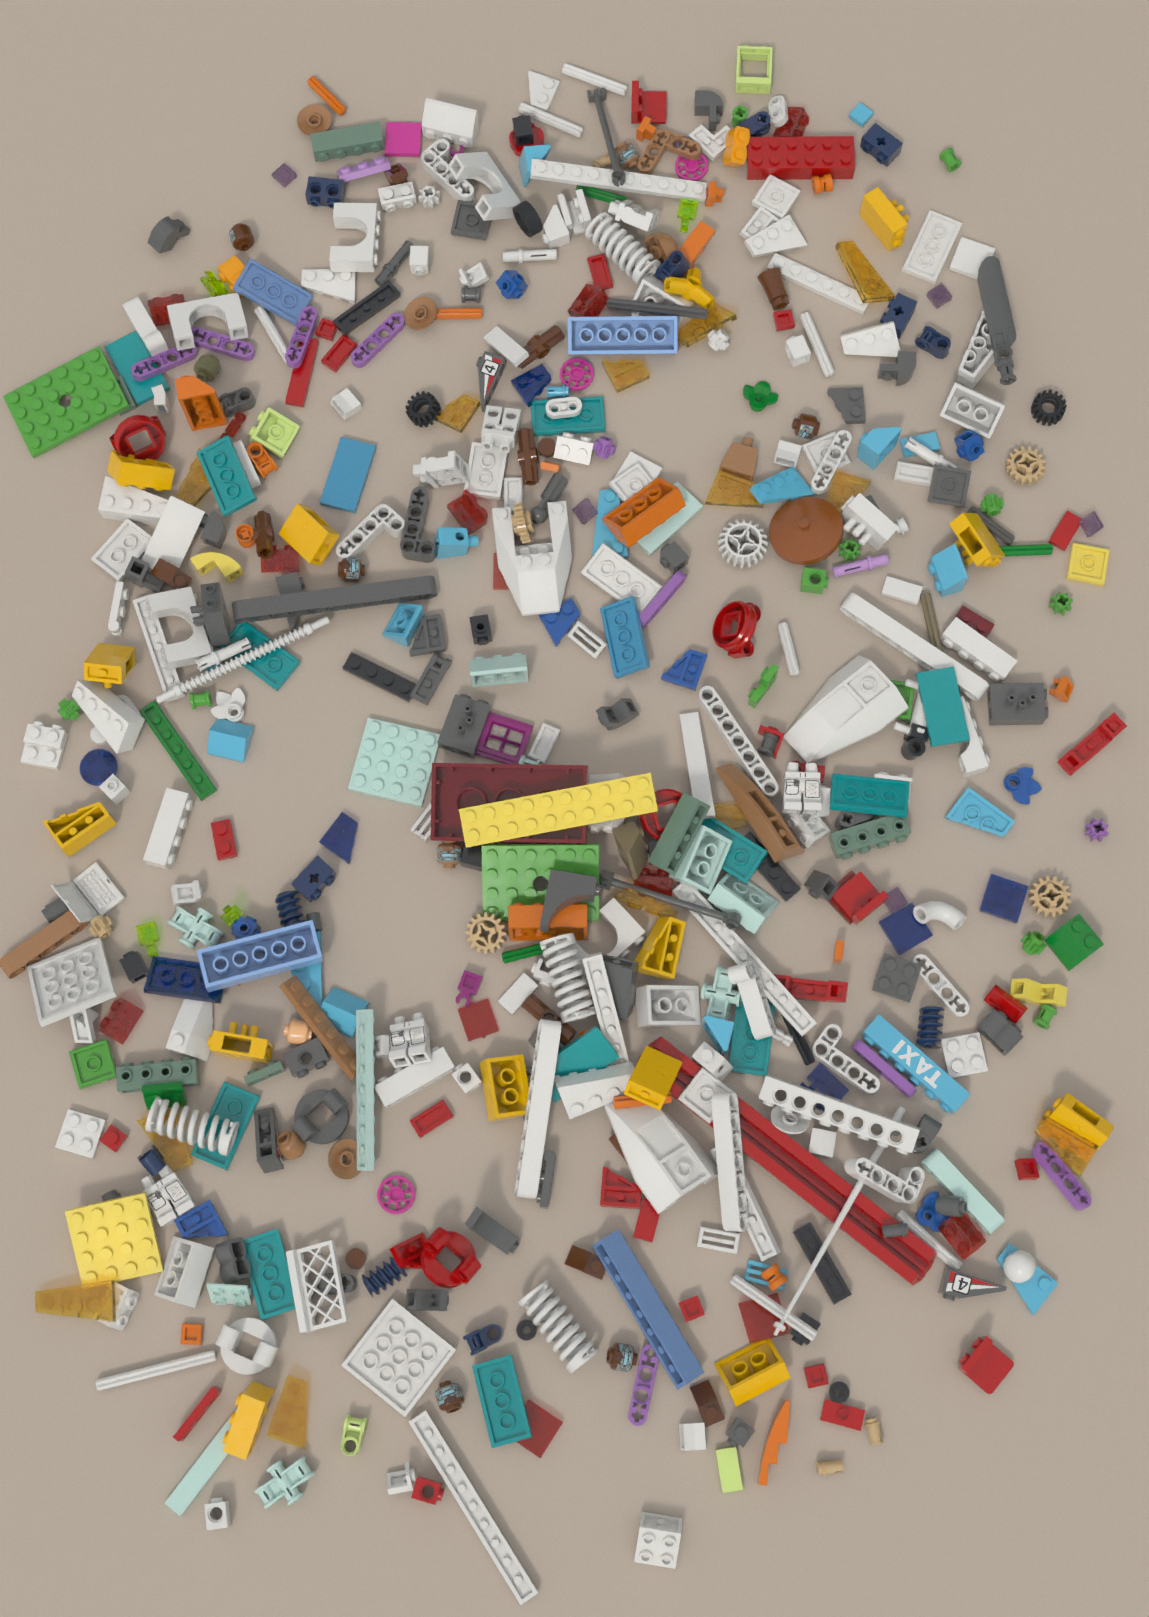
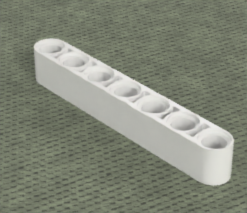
M711 686L702 687L699 691V704L749 779L769 800L774 799L779 789L777 781L716 690ZM710 694L712 698L706 700L702 697V695ZM719 709L722 711V714L715 715L713 710ZM729 724L733 729L728 731L723 726ZM741 740L743 745L736 746L733 741ZM750 755L754 760L748 762L743 757ZM762 771L764 776L757 777L754 775V772ZM771 786L774 792L768 793L764 788Z
M715 1092L712 1095L711 1104L722 1225L725 1231L745 1232L748 1229L749 1219L738 1098L735 1092Z

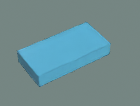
M936 432L912 436L914 440L933 452L940 451ZM909 437L902 438L899 441L904 458L917 456V454L904 447Z

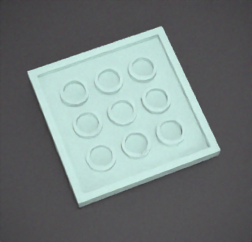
M368 718L348 790L422 808L432 774V763H435L439 748L437 741L440 734Z

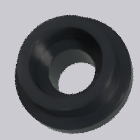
M522 1320L517 1325L516 1332L520 1339L527 1341L535 1337L537 1328L531 1320ZM525 1326L530 1327L531 1331L529 1334L523 1333Z
M834 1382L830 1386L829 1396L833 1401L842 1403L848 1399L850 1391L844 1382ZM838 1388L843 1390L842 1396L836 1395Z

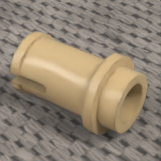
M608 152L599 160H594L592 167L606 168L609 166L611 161Z
M878 1418L865 1419L866 1424L864 1426L867 1427L870 1444L884 1443L879 1427L881 1422L878 1421Z
M820 1459V1462H816L817 1474L824 1477L825 1474L843 1473L842 1459L823 1461V1459Z

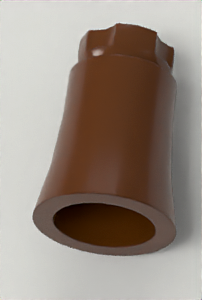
M770 268L758 275L757 279L762 285L773 309L785 308L790 302L783 282L781 268Z

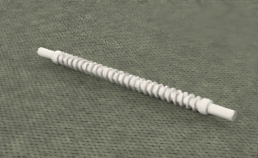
M325 616L311 624L306 623L302 628L298 627V630L294 629V632L289 631L288 635L284 634V637L274 638V641L270 640L269 644L264 643V646L260 645L258 649L255 647V650H250V653L245 652V655L240 654V657H235V660L230 659V662L226 661L225 665L220 664V667L215 666L216 669L214 670L211 668L210 672L201 673V676L196 675L195 679L186 680V683L181 682L180 686L177 684L172 687L173 689L156 696L157 702L161 703L174 696L179 697L183 695L182 692L187 693L188 689L192 691L193 687L197 688V685L202 686V683H207V680L217 679L218 675L221 677L222 673L227 674V671L231 672L233 668L236 670L237 666L241 667V664L246 665L248 661L251 663L252 659L256 660V657L261 658L262 654L265 656L266 652L271 653V650L276 651L275 648L277 647L280 649L281 645L290 644V641L295 642V639H300V636L310 635L313 633V630L330 623L329 619Z

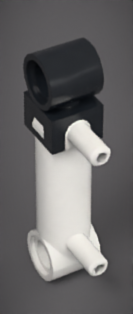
M907 678L904 683L905 686L918 690L910 725L906 726L896 722L893 728L905 733L904 740L907 742L901 747L902 756L907 760H914L924 754L926 749L925 743L928 741L929 735L917 681ZM911 745L916 749V753L911 750Z

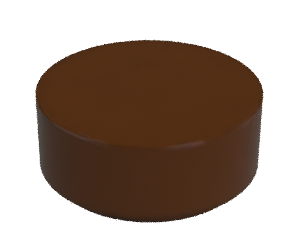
M550 438L542 439L538 443L539 454L545 458L553 456L556 447L555 442Z
M354 1248L348 1251L345 1260L350 1268L360 1269L366 1263V1255L361 1249Z

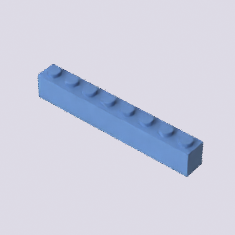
M619 1229L592 1245L677 1390L705 1373Z

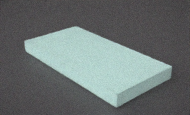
M678 482L673 485L679 488L686 506L668 518L663 524L653 529L651 533L637 541V544L649 556L655 553L703 508V505Z

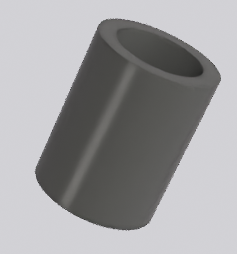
M319 912L306 915L307 921L313 920L316 932L323 930Z

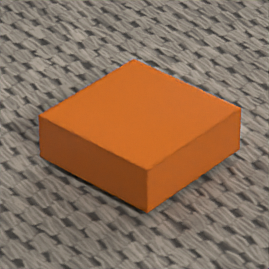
M543 460L541 461L540 468L557 473L561 470L562 464Z
M836 940L833 963H840L842 961L844 941Z
M182 1323L180 1344L202 1345L204 1324Z

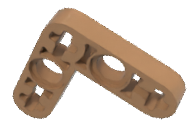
M660 129L656 131L637 164L638 171L641 174L651 175L666 150L689 160H697L702 154L701 146L693 140L668 130ZM675 142H681L682 146L679 148H675L673 144ZM651 150L659 151L655 156L649 154Z

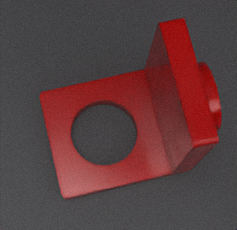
M760 725L758 734L763 736L767 732L779 737V742L773 756L776 759L785 733L779 732L777 728L772 726L765 727Z

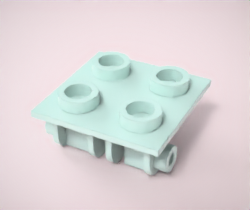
M206 1284L211 1303L216 1305L234 1304L239 1307L252 1305L250 1296H252L253 1290L249 1285Z

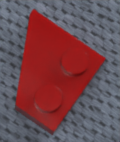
M603 1167L600 1207L641 1209L642 1191L638 1185L629 1182L621 1175L615 1174L609 1168Z
M423 1232L389 1249L399 1268L422 1269L420 1261L421 1252L424 1247L422 1244L427 1240Z

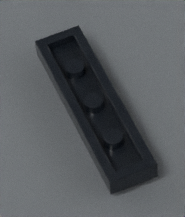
M388 281L335 318L333 324L345 337L401 297V293Z
M353 652L350 653L342 667L344 671L407 702L411 700L410 695L416 683Z
M748 832L744 836L745 838L749 839L761 848L765 849L751 832ZM768 853L757 871L780 897L787 902L801 888L778 862L775 863Z
M809 1222L792 1233L809 1263L812 1264L823 1243L813 1225ZM826 1250L814 1271L834 1305L852 1294Z

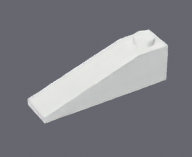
M184 999L166 1045L167 1050L208 1062L211 1051L207 1043L209 1035L213 1034V1002Z

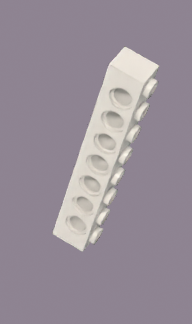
M769 1074L765 1077L759 1099L763 1100L762 1103L773 1107L775 1104L781 1106V1110L792 1114L793 1111L801 1113L800 1117L812 1120V1118L820 1120L819 1124L827 1127H831V1125L837 1126L839 1131L850 1134V1131L857 1133V1137L869 1141L871 1138L877 1141L876 1144L886 1148L889 1145L896 1147L897 1152L905 1155L908 1152H913L921 1129ZM778 1090L786 1092L787 1097L785 1100L777 1098L776 1093ZM801 1096L805 1099L806 1104L804 1107L797 1106L795 1102L796 1097ZM816 1103L824 1105V1113L819 1114L815 1111L814 1106ZM835 1110L843 1112V1120L839 1121L834 1118L833 1113ZM854 1117H860L863 1120L862 1127H855L852 1120ZM880 1124L883 1128L882 1133H873L872 1125ZM892 1131H899L902 1134V1139L894 1141L891 1138Z

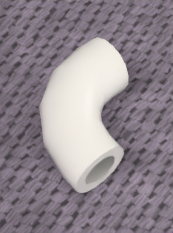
M942 901L921 903L915 906L913 910V915L918 922L924 924L931 920H938L948 925L952 930H957L967 918L959 909Z

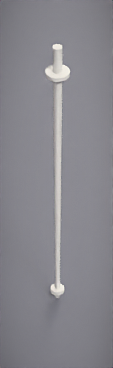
M899 1106L893 1119L900 1121L906 1109ZM897 1130L891 1132L893 1137L900 1135V1132ZM877 1145L869 1160L876 1164L885 1147ZM857 1181L781 1321H775L773 1324L776 1328L774 1331L775 1336L779 1331H785L784 1322L863 1187L864 1183L861 1181Z

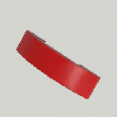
M1112 713L1077 746L1058 760L1057 763L1071 776L1119 735L1127 725L1115 713Z
M773 974L795 999L846 1003L848 982L831 980L826 982Z

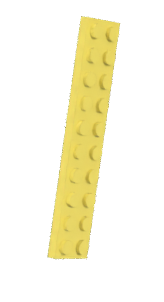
M651 773L459 809L466 848L658 811Z

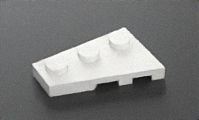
M790 215L785 216L744 241L753 258L779 251L805 248L808 245Z
M302 269V289L321 295H330L335 299H344L349 301V303L355 304L356 272H331V269Z
M894 321L840 335L844 354L897 357V353L900 351Z

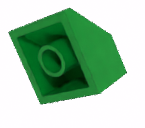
M1079 913L1045 939V943L1068 971L1104 945Z

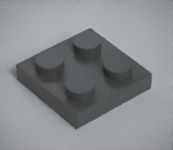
M458 200L451 235L486 241L491 220L484 221L475 209L477 203Z
M935 464L927 502L964 508L971 470Z
M884 953L872 990L910 1003L922 965Z

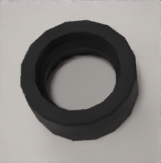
M524 200L513 208L515 220L525 235L533 237L542 231L541 219L528 201Z

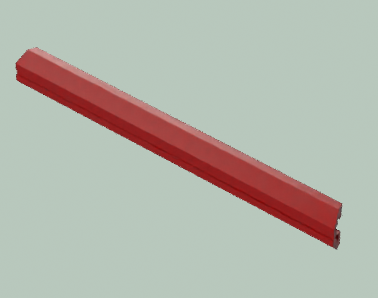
M659 1037L648 1046L682 1061L680 1070L670 1089L672 1097L679 1101L678 1098L701 1070V1067L663 1037ZM737 1096L743 1153L834 1224L854 1187ZM712 1120V1122H711L710 1124H709V1123H707V1124L714 1129L713 1120ZM859 1192L839 1228L912 1286L922 1281L934 1263L936 1251L909 1230L905 1238H902V1236L883 1238L882 1225L900 1223Z

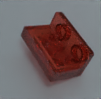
M586 284L567 312L573 317H598L607 304L606 301L609 297L602 287Z
M172 294L168 297H155L152 300H147L154 325L170 324L167 305L186 302L183 294Z
M467 489L463 491L462 496L447 504V509L461 527L467 528L468 535L486 525L488 518L486 509L477 503L475 495Z
M643 867L639 877L634 880V885L672 896L673 879L669 877L670 873L661 868L655 871ZM633 893V898H649Z
M119 997L118 1000L112 1003L109 1015L105 1016L100 1022L99 1027L101 1028L99 1031L123 1045L144 1011Z
M965 1213L962 1217L951 1216L938 1227V1230L963 1260L977 1251L986 1242L982 1233L977 1230Z

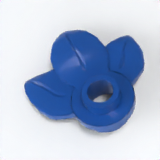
M1020 768L1016 773L1008 774L1003 781L1005 789L1012 793L1013 799L1023 805H1029V796L1038 793L1042 789L1039 783L1031 778L1034 771L1032 768ZM1010 781H1014L1016 786H1011Z
M934 1191L924 1197L923 1206L916 1212V1219L922 1226H929L932 1231L940 1233L947 1230L945 1220L951 1216H942L941 1213L936 1212V1199L940 1196L938 1191ZM926 1212H927L928 1215H929V1218H928V1219L925 1218V1213H926Z

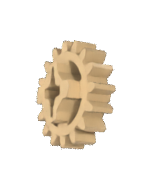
M1021 446L1020 451L1015 448L1005 462V465H1007L1005 472H1010L1008 478L1014 477L1013 482L1020 481V486L1024 482L1028 486L1031 485L1032 481L1036 484L1039 479H1042L1043 473L1046 470L1044 466L1046 460H1041L1043 454L1038 455V449L1031 451V446L1027 450H1025L1024 446Z
M524 503L514 504V514L511 515L514 533H516V536H520L522 544L532 542L531 532L535 531L532 515L529 511H526Z
M1046 876L1044 881L1042 878H1039L1037 883L1032 884L1033 889H1030L1028 892L1032 897L1028 901L1034 903L1031 909H1038L1036 911L1037 915L1042 912L1043 918L1050 914L1051 919H1053L1056 914L1061 916L1063 914L1062 911L1066 912L1068 910L1066 905H1070L1072 901L1067 898L1072 893L1066 892L1069 886L1062 885L1064 880L1057 882L1056 876L1052 880H1050L1049 876ZM1044 886L1043 893L1038 894L1039 889ZM1062 900L1061 905L1056 908L1057 902Z
M486 911L484 916L479 912L477 918L475 916L470 918L472 922L466 925L470 929L466 930L465 934L470 935L466 941H472L471 948L476 946L478 953L484 949V954H487L489 949L494 953L496 947L498 949L503 947L501 943H505L507 940L503 936L507 935L508 931L503 930L507 924H501L502 917L497 919L496 913L490 916L489 911ZM477 925L478 931L475 933V927ZM484 930H485V931H488V930H489L490 934H489V935H488V934H485V935H484L483 931H484ZM498 932V939L495 942V934Z

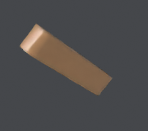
M70 910L3 956L0 959V967L9 979L18 976L27 969V966L38 962L85 929L89 922L80 923Z

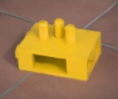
M879 187L865 194L859 213L861 218L888 251L893 248L897 249L903 244L908 225L907 221H909L907 214L900 215V212L904 210L903 205L899 204L897 206L896 200L890 202Z
M298 503L278 533L308 563L319 566L323 564L340 536L309 506Z
M963 512L949 523L958 537V540L954 542L957 549L961 546L965 548L961 551V554L967 557L965 559L967 565L974 562L977 567H995L1002 562L1001 559L1005 554L978 513Z
M98 643L84 661V680L102 682L107 689L112 687V683L122 684L136 664V647Z
M233 1021L230 1022L228 1033L213 1030V1034L209 1035L207 1046L217 1056L263 1064L271 1061L274 1045L268 1039L257 1038L259 1027L256 1025L251 1026L249 1036V1025L243 1024L239 1035L236 1034L238 1023Z
M646 1046L623 1094L657 1110H661L677 1077L682 1061Z
M1068 1092L1063 1098L1058 1097L1055 1100L1052 1110L1050 1108L1047 1109L1042 1117L1044 1122L1041 1125L1044 1130L1087 1161L1109 1138L1114 1128V1125Z

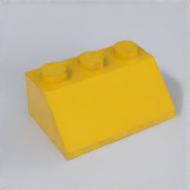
M524 1055L488 1058L480 1062L479 1066L488 1121H499L524 1116L529 1092Z
M769 1336L714 1363L736 1407L791 1378L782 1357Z

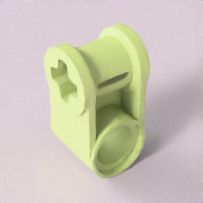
M350 1414L346 1415L341 1441V1450L345 1455L354 1456L360 1452L363 1436L366 1431L367 1417L361 1419L351 1417ZM351 1424H358L360 1426H352ZM350 1440L356 1443V1449L353 1452L346 1450V1443Z

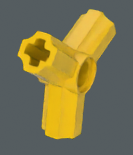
M696 267L688 269L685 279L666 277L663 289L665 293L681 295L687 300H693L701 308L709 310L716 301L715 297L701 286L702 274L700 269Z

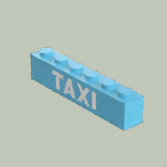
M878 1015L861 1034L864 1037L863 1040L872 1047L874 1045L879 1050L878 1053L886 1060L890 1059L894 1063L893 1066L897 1071L906 1073L912 1084L922 1087L925 1090L924 1094L928 1098L938 1101L940 1103L939 1107L944 1112L955 1113L970 1096L967 1090L881 1015Z

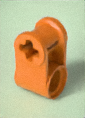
M253 442L248 445V456L262 479L270 472L279 470L272 457L268 455L260 443ZM260 451L259 455H252L253 452Z

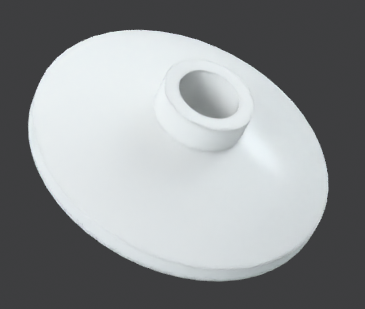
M778 1105L772 1109L770 1115L771 1122L780 1131L789 1134H799L808 1129L810 1120L800 1117L801 1113L795 1111L792 1114L782 1111V1107Z

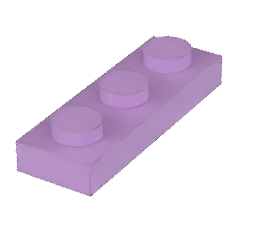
M379 156L374 158L373 161H361L351 167L343 166L336 172L338 179L346 182L390 170L391 166L387 157Z

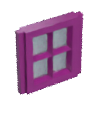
M490 712L477 747L476 755L504 764H518L521 756L525 753L533 725Z

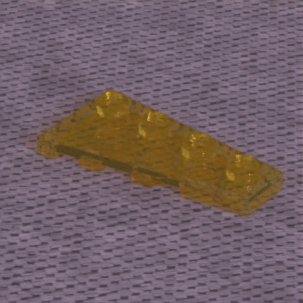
M853 241L838 242L835 248L862 303L885 302L895 298L894 293Z
M107 1280L36 1291L35 1312L116 1322L115 1281Z

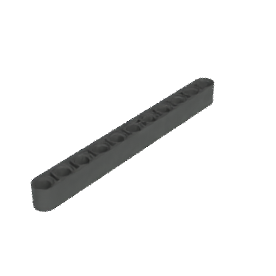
M421 576L237 600L232 602V611L235 623H248L430 599L438 594L435 577Z

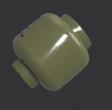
M211 354L202 355L194 365L196 377L201 381L207 382L213 381L221 369L218 358Z

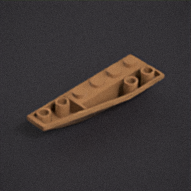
M732 763L716 768L719 776L775 863L805 852L786 821L769 799L743 772Z

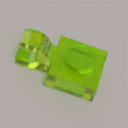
M680 200L677 218L682 219L680 232L687 233L689 220L695 221L698 208L697 201Z
M212 271L204 272L207 277H201L200 280L211 297L230 294L222 281L216 280Z
M236 904L231 908L227 905L222 909L224 914L220 917L229 926L235 920H238L243 913Z
M151 921L137 925L136 931L139 944L141 946L146 945L150 958L158 956L155 942L160 941L156 922Z

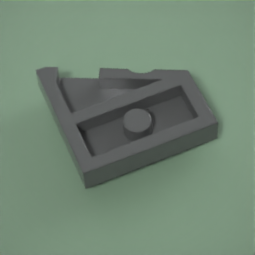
M863 387L828 388L827 394L829 397L831 396L836 409L842 414L846 424H865Z
M440 614L423 616L421 618L419 629L414 637V643L409 651L410 657L446 651Z

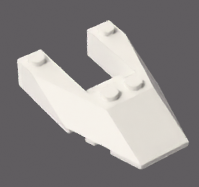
M566 501L547 503L551 543L515 546L511 507L492 508L498 568L522 616L560 612L572 564Z

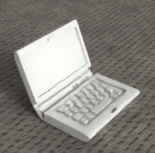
M97 862L73 880L74 882L51 884L53 890L80 923L89 922L99 915H106L125 899Z

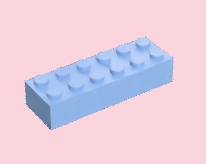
M677 316L568 317V355L677 354Z
M313 920L197 950L205 987L208 992L323 962Z

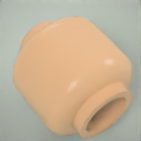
M294 1018L290 1021V1024L285 1025L284 1036H287L288 1043L302 1045L312 1039L313 1031L305 1020Z

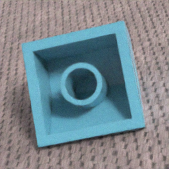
M900 427L875 428L869 433H864L859 440L861 443L857 448L859 450L857 458L875 470L897 445L902 429Z
M956 544L931 557L928 571L934 577L936 592H939L941 597L961 592L967 582L968 575Z

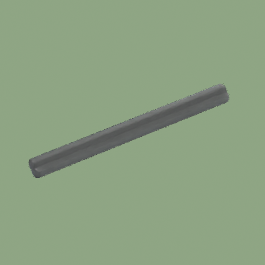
M609 298L606 301L608 309L697 319L708 318L709 312L706 308Z

